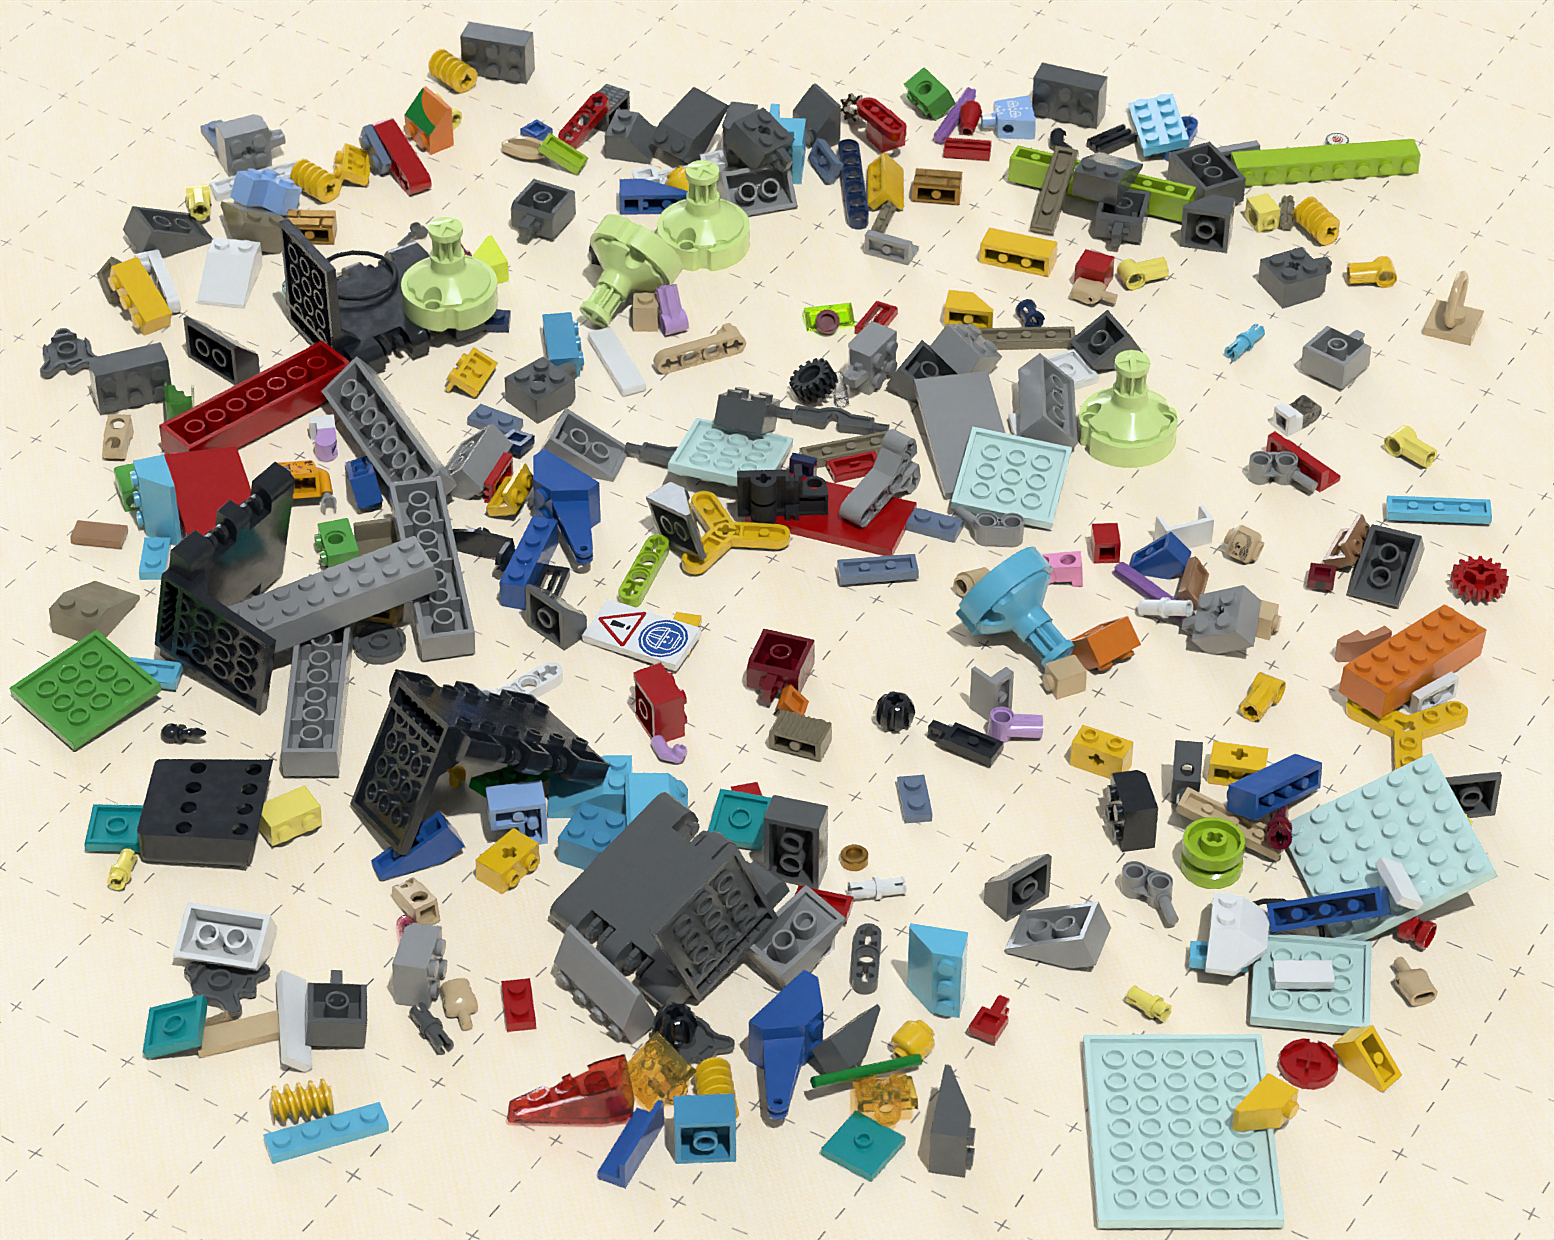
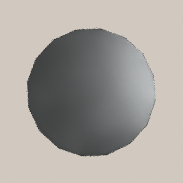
M371 623L362 627L361 632L354 635L353 651L357 658L365 663L373 665L388 664L402 657L406 651V635L401 628L392 627V624Z

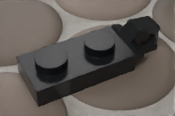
M933 719L928 726L927 737L945 748L988 766L994 763L1004 749L1003 741L957 722L953 725H946Z

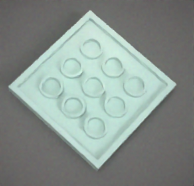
M696 417L668 462L667 472L676 473V475L681 477L690 476L700 478L705 482L714 481L729 487H737V471L780 470L793 447L794 438L768 432L762 435L715 425L714 421Z
M972 426L950 508L957 509L959 506H962L975 514L991 512L998 519H1001L1007 513H1018L1024 518V524L1051 530L1069 465L1072 447Z
M1268 932L1267 953L1253 962L1250 1025L1346 1033L1352 1028L1369 1026L1372 942ZM1273 960H1332L1335 980L1334 989H1275L1272 969Z

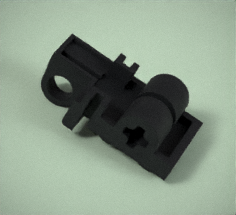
M794 464V475H789V469L737 471L738 517H751L753 523L773 524L777 516H786V521H790V515H795V521H799V515H828V488L826 481L818 476H811L803 481L801 464Z

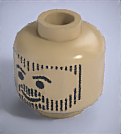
M1239 525L1235 530L1229 529L1224 538V543L1227 544L1226 553L1244 563H1249L1252 560L1256 561L1265 544L1262 542V535L1259 532L1244 525Z

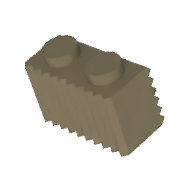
M784 709L779 712L769 731V748L822 761L832 741V723L830 721L826 722L823 719H815L805 715L801 716L799 713L785 711Z

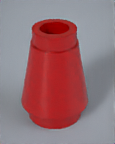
M968 100L960 107V132L963 135L971 136L974 134L983 113L978 102Z

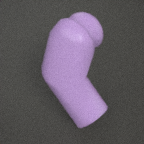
M661 735L651 739V744L661 760L680 763L685 760L688 751L683 744H676L671 748Z

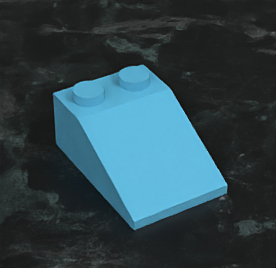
M632 755L601 756L610 767L604 781L600 785L564 780L557 773L550 775L548 818H572L583 801L626 815L625 775L633 773Z

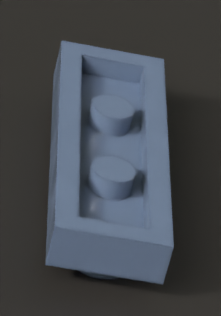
M915 554L837 560L840 585L919 579V569Z

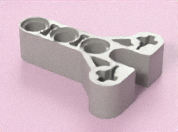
M895 429L887 431L873 468L843 501L839 510L840 517L864 528L895 493L902 491L913 493L920 483L921 474L919 464L911 461L918 453L914 438Z

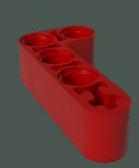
M390 117L371 124L392 162L390 169L406 194L412 195L431 188L432 181L428 171L394 118Z

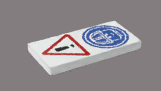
M607 599L582 634L583 642L652 664L662 663L665 668L677 671L702 633L699 627Z

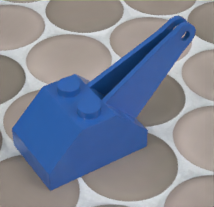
M544 448L533 456L535 516L558 520V530L571 550L575 561L579 564H588L593 560L591 528L601 522L599 482Z
M805 969L749 1020V1062L764 1070L767 1113L769 1117L775 1120L784 1119L788 1115L801 1066H805L813 1057L816 1058L811 1049L823 1041V1003L819 979Z

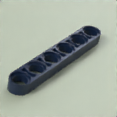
M843 139L838 143V158L843 164L841 180L847 224L852 229L861 230L869 224V211L860 148L856 140Z

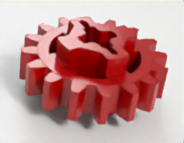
M1468 556V561L1460 559L1459 564L1453 565L1450 582H1452V589H1458L1457 595H1467L1466 600H1470L1473 597L1478 603H1480L1481 599L1491 602V597L1499 599L1500 594L1506 593L1509 576H1507V569H1501L1500 562L1492 563L1493 558H1489L1486 561L1482 556H1479L1476 560Z

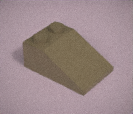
M221 202L220 206L233 240L260 242L261 251L280 254L282 246L279 221L284 220V217L266 209Z
M92 581L63 592L49 608L52 632L80 641L97 629L107 638L138 603L140 595L98 581Z

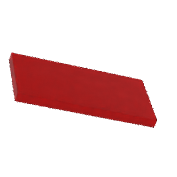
M237 446L164 454L175 485L178 515L185 537L194 530L203 536L209 530H213L216 523L217 510L229 500L238 505L244 500L248 501L251 487Z
M826 481L828 488V515H799V521H795V515H790V521H786V516H777L775 523H773L788 527L790 534L881 556L894 555L906 532V522L914 508L917 507V502L892 497L873 520L863 528L839 515L843 501L854 488ZM745 517V522L753 523L751 517Z

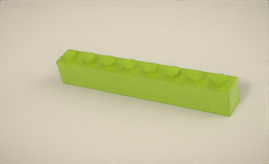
M1411 138L1231 152V164L1246 178L1245 187L1418 174L1421 154L1415 139Z
M1017 145L1009 158L1008 181L1042 189L1053 153ZM1077 159L1075 168L1077 167V165L1079 164V162H1080L1081 160ZM1138 174L1129 187L1132 190L1151 192L1150 215L1171 219L1176 222H1182L1184 205L1194 202L1196 187L1143 174ZM1072 175V178H1071V181H1070V185H1069V188H1068V191H1067V194H1066V195H1071V196L1083 198V199L1088 200V201H1096V202H1099V201H1097V200H1093V199H1089V198H1086V197H1082V196H1078V195L1072 194V190H1073V175Z

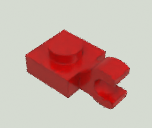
M999 994L990 1009L981 1006L968 1026V1034L995 1044L1008 1025L1007 1015L1010 1008L1006 1006L1010 998Z

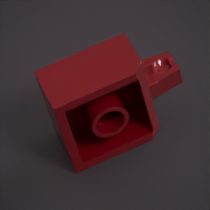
M763 628L748 659L747 687L761 690V701L769 703L773 701L776 694H781L783 688L790 684L801 693L815 664V639Z

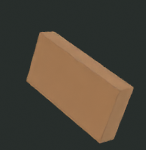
M77 520L70 536L71 544L122 549L128 535V525Z
M1196 556L1187 560L1178 591L1183 600L1192 601L1193 611L1197 610L1199 595L1204 594L1209 578L1208 571Z

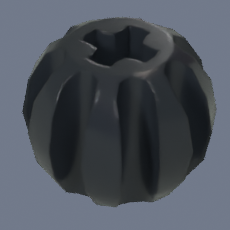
M890 691L888 694L881 696L874 710L877 722L885 730L895 732L908 728L912 724L916 713L914 703L909 696L903 692Z
M670 1002L656 1012L653 1026L655 1034L660 1038L661 1042L666 1045L680 1047L683 1043H688L692 1040L698 1023L695 1013L691 1011L689 1006L684 1003Z

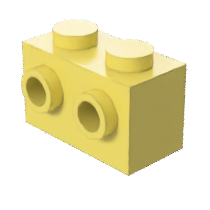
M303 785L264 802L258 828L271 846H275L321 826V805L308 788Z

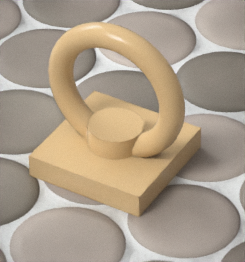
M1462 270L1457 273L1450 290L1448 302L1436 300L1424 325L1423 335L1471 346L1483 319L1484 310L1464 306L1469 281L1466 271Z

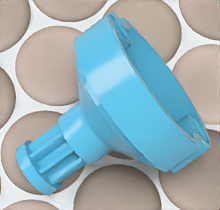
M1034 546L1018 551L986 574L961 600L958 605L960 609L955 613L973 636L1015 632L1021 641L1025 644L1028 643L1040 657L1044 668L1046 663L1067 657L1075 649L1073 642L1069 639L1066 640L1052 623L1053 619L1043 608V602L1051 578L1049 574L1053 571V567Z

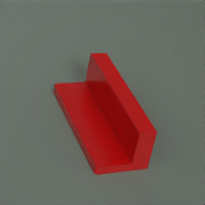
M1276 431L1268 435L1266 452L1287 451L1294 453L1298 457L1297 467L1300 468V472L1318 483L1315 490L1319 493L1340 481L1341 475L1291 440L1284 438Z

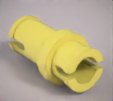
M123 849L116 864L111 866L107 884L112 883L110 886L112 889L122 890L125 884L130 881L132 877L131 870L138 859L137 854L133 856L135 851Z
M1136 985L1128 990L1126 1002L1145 1011L1146 1016L1152 1019L1156 1017L1162 1022L1168 1019L1172 1006L1165 1003L1162 997L1159 995L1153 996Z

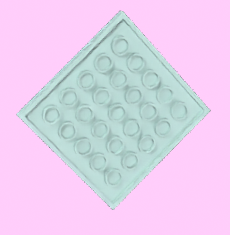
M1432 752L1291 820L1293 826L1292 843L1289 849L1313 897L1386 886L1375 865L1377 860L1383 857L1403 865L1424 903L1418 910L1398 905L1388 890L1392 915L1327 924L1333 938L1366 941L1498 877Z

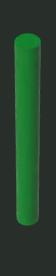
M920 1054L909 1055L811 1077L810 1082L811 1086L815 1089L922 1065V1057Z

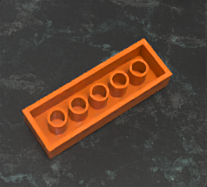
M1444 604L1343 667L1338 692L1381 719L1411 700L1413 692L1451 671H1457L1479 657L1482 653L1487 629Z

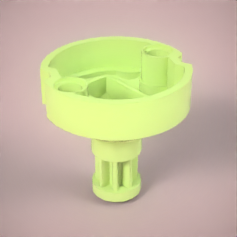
M698 160L687 166L686 179L689 181V191L686 199L666 208L657 221V235L666 241L678 254L683 264V270L693 272L699 269H708L712 272L729 268L740 262L747 255L750 248L749 218L739 206L720 199L719 192L717 191V181L720 177L719 167L716 163L707 160Z
M605 215L590 237L591 247L604 272L596 282L597 287L588 300L583 301L579 310L590 322L606 328L612 321L611 316L621 302H625L631 291L656 293L655 288L674 284L683 270L682 261L666 241L644 225H637L629 218L621 215Z
M453 217L434 219L428 226L429 237L432 239L430 257L411 266L402 278L403 310L413 323L433 331L442 332L448 328L462 331L476 327L487 321L497 309L498 286L496 274L484 261L465 255L464 249L461 247L463 226L458 219Z
M1127 350L1119 353L1115 358L1114 367L1117 373L1113 387L1092 394L1084 401L1080 408L1078 424L1079 443L1082 446L1089 447V455L1104 464L1122 468L1145 467L1160 462L1175 447L1178 425L1176 409L1168 406L1165 397L1148 389L1146 381L1151 361L1143 352Z

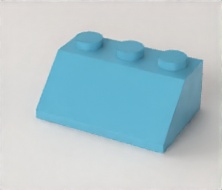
M164 454L133 460L134 471L130 472L133 487H137V491L133 492L135 506L140 509V511L135 512L138 526L144 527L148 537H171V545L176 546L182 541L175 485Z
M627 773L625 775L627 826L662 792H668L688 808V788L685 783L677 780L669 773Z
M910 923L907 988L931 1014L960 1018L966 993L968 932Z

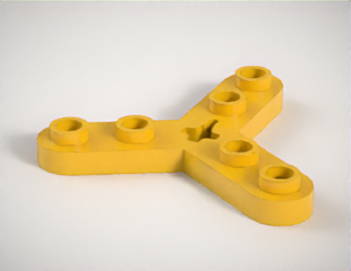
M709 491L696 492L691 498V508L707 531L701 537L706 558L701 560L685 552L682 556V568L692 575L703 573L731 547L782 549L790 543V530L788 527L780 524L734 522L715 494Z
M1349 698L1345 708L1348 718L1393 738L1394 770L1423 757V739L1459 728L1466 724L1468 718L1467 706L1459 701L1446 702L1410 715L1393 710L1381 719Z

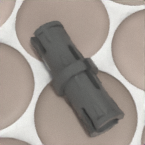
M418 1003L422 1010L421 1012L414 1005L410 1009L409 1015L420 1027L423 1038L429 1039L438 1054H445L444 1049L441 1047L442 1045L447 1052H450L454 1042L443 1030L440 1019L434 1018L425 1003Z

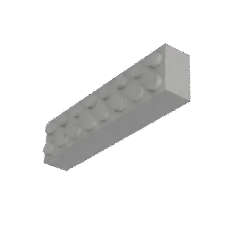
M356 356L322 390L326 399L388 487L391 482L441 476L446 497L457 486V483L375 370Z
M441 476L389 483L390 507L397 541L399 542L412 536L417 538L434 565L439 590L410 601L422 660L475 653V630Z
M412 536L227 607L276 640L275 653L435 592L439 590L434 565L417 538Z
M355 623L294 646L281 748L284 776H339Z

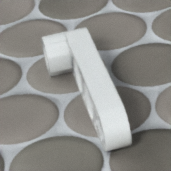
M159 250L135 254L134 257L138 256L147 273H151L158 291L171 312H181L178 293Z
M547 662L496 690L491 688H480V690L485 695H489V693L500 695L502 689L532 694L535 698H538L562 684L563 670L558 663ZM525 685H534V686H536V687L533 688V689H524V688H523V686H525Z

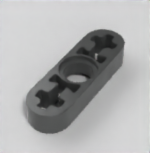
M871 923L860 925L856 929L852 988L856 993L862 995L872 994L878 988L882 931L877 925ZM867 936L871 937V945L865 944ZM868 955L873 957L874 960L863 962L859 958ZM863 973H868V981L866 982L862 981Z

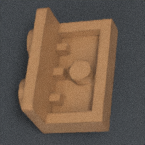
M1363 514L1356 516L1350 528L1340 529L1323 558L1324 564L1344 568L1356 563L1363 550L1370 529V525L1366 522Z

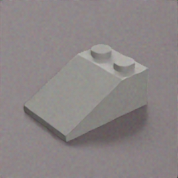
M567 408L564 409L552 426L540 449L541 451L545 448L592 478L610 482L614 481L628 453L625 452L624 443Z
M807 885L775 912L778 919L747 950L749 959L783 989L804 969L811 972L846 922L844 916Z
M1099 901L1022 911L1005 949L1009 954L1069 969L1096 966L1111 926Z

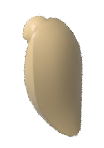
M525 136L513 137L501 143L502 152L519 158L539 160L547 157L537 151L543 141Z

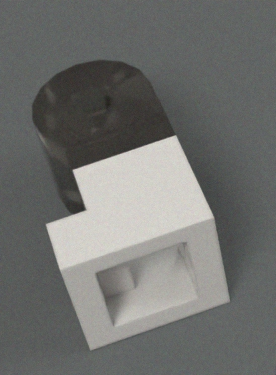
M1307 395L1298 397L1288 405L1279 403L1274 406L1272 426L1288 437L1314 423L1320 417L1322 407Z

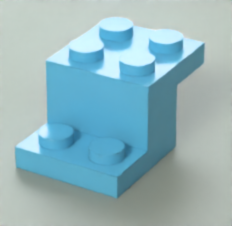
M771 103L769 113L795 138L787 153L793 159V163L790 165L793 184H802L806 157V119L780 117V104Z

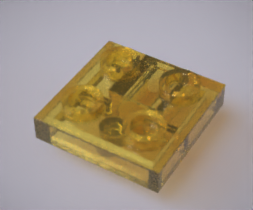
M656 1031L616 1075L651 1112L657 1100L664 1102V1106L666 1104L674 1105L673 1096L687 1095L689 1087L686 1082L697 1071L663 1035Z
M894 1073L889 1077L877 1078L876 1076H869L852 1080V1091L857 1112H874L875 1119L883 1126L889 1127L898 1123L902 1110L918 1109V1096L912 1076ZM890 1104L894 1106L888 1112L880 1111L883 1105Z

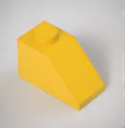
M949 290L944 307V327L946 324L960 323L973 324L977 328H993L994 309L973 292Z
M1373 1025L1352 1028L1332 1044L1345 1068L1380 1092H1384L1402 1076Z
M1267 1073L1234 1109L1232 1129L1239 1132L1280 1128L1287 1119L1291 1120L1296 1115L1299 1109V1104L1297 1103L1299 1090Z

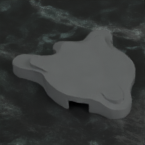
M68 328L56 330L54 336L51 337V343L47 346L44 344L42 348L45 363L40 368V375L43 378H50L60 370H67L69 374H74L83 368H89L87 359L97 357L92 352L90 341L86 337L84 340L77 338V334L71 332Z
M190 962L185 966L184 974L185 978L190 982L194 996L203 994L208 1001V1006L218 1007L224 1012L229 1011L231 1019H235L242 1015V1006L239 999L256 997L257 983L270 976V967L263 963L258 971L217 964L207 965L205 962Z
M696 1016L698 1026L695 1036L690 1042L676 1047L664 1044L660 1041L659 1037L655 1036V1048L661 1058L672 1066V1077L676 1080H684L689 1075L692 1063L700 1064L702 1061L713 1058L717 1054L732 1052L735 1049L734 1039L730 1036L716 1033L706 1021Z

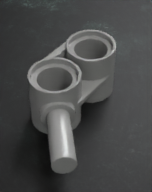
M1255 451L1249 457L1247 478L1255 485L1267 484L1270 481V477H1273L1274 481L1279 485L1287 486L1296 481L1311 491H1314L1318 486L1316 481L1300 472V468L1297 467L1298 457L1292 452Z
M962 506L956 509L955 514L972 525L974 540L978 545L985 547H1017L1023 543L1024 518L1020 514L1007 513L1002 516L1001 521H998V517L991 512H981L974 515Z
M1138 861L1125 863L1122 867L1120 886L1123 896L1130 899L1146 896V903L1150 907L1158 910L1162 909L1167 922L1170 925L1176 924L1179 918L1171 903L1173 891L1172 876Z

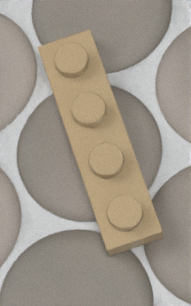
M1187 787L1176 807L1175 812L1193 821L1205 817H1218L1231 821L1244 833L1246 847L1275 861L1279 859L1283 851L1275 850L1268 844L1267 825L1257 820H1251L1227 811L1226 805Z

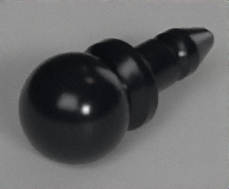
M169 723L162 728L160 735L163 742L175 744L177 742L185 743L187 739H198L205 736L207 732L200 728H187L184 724Z

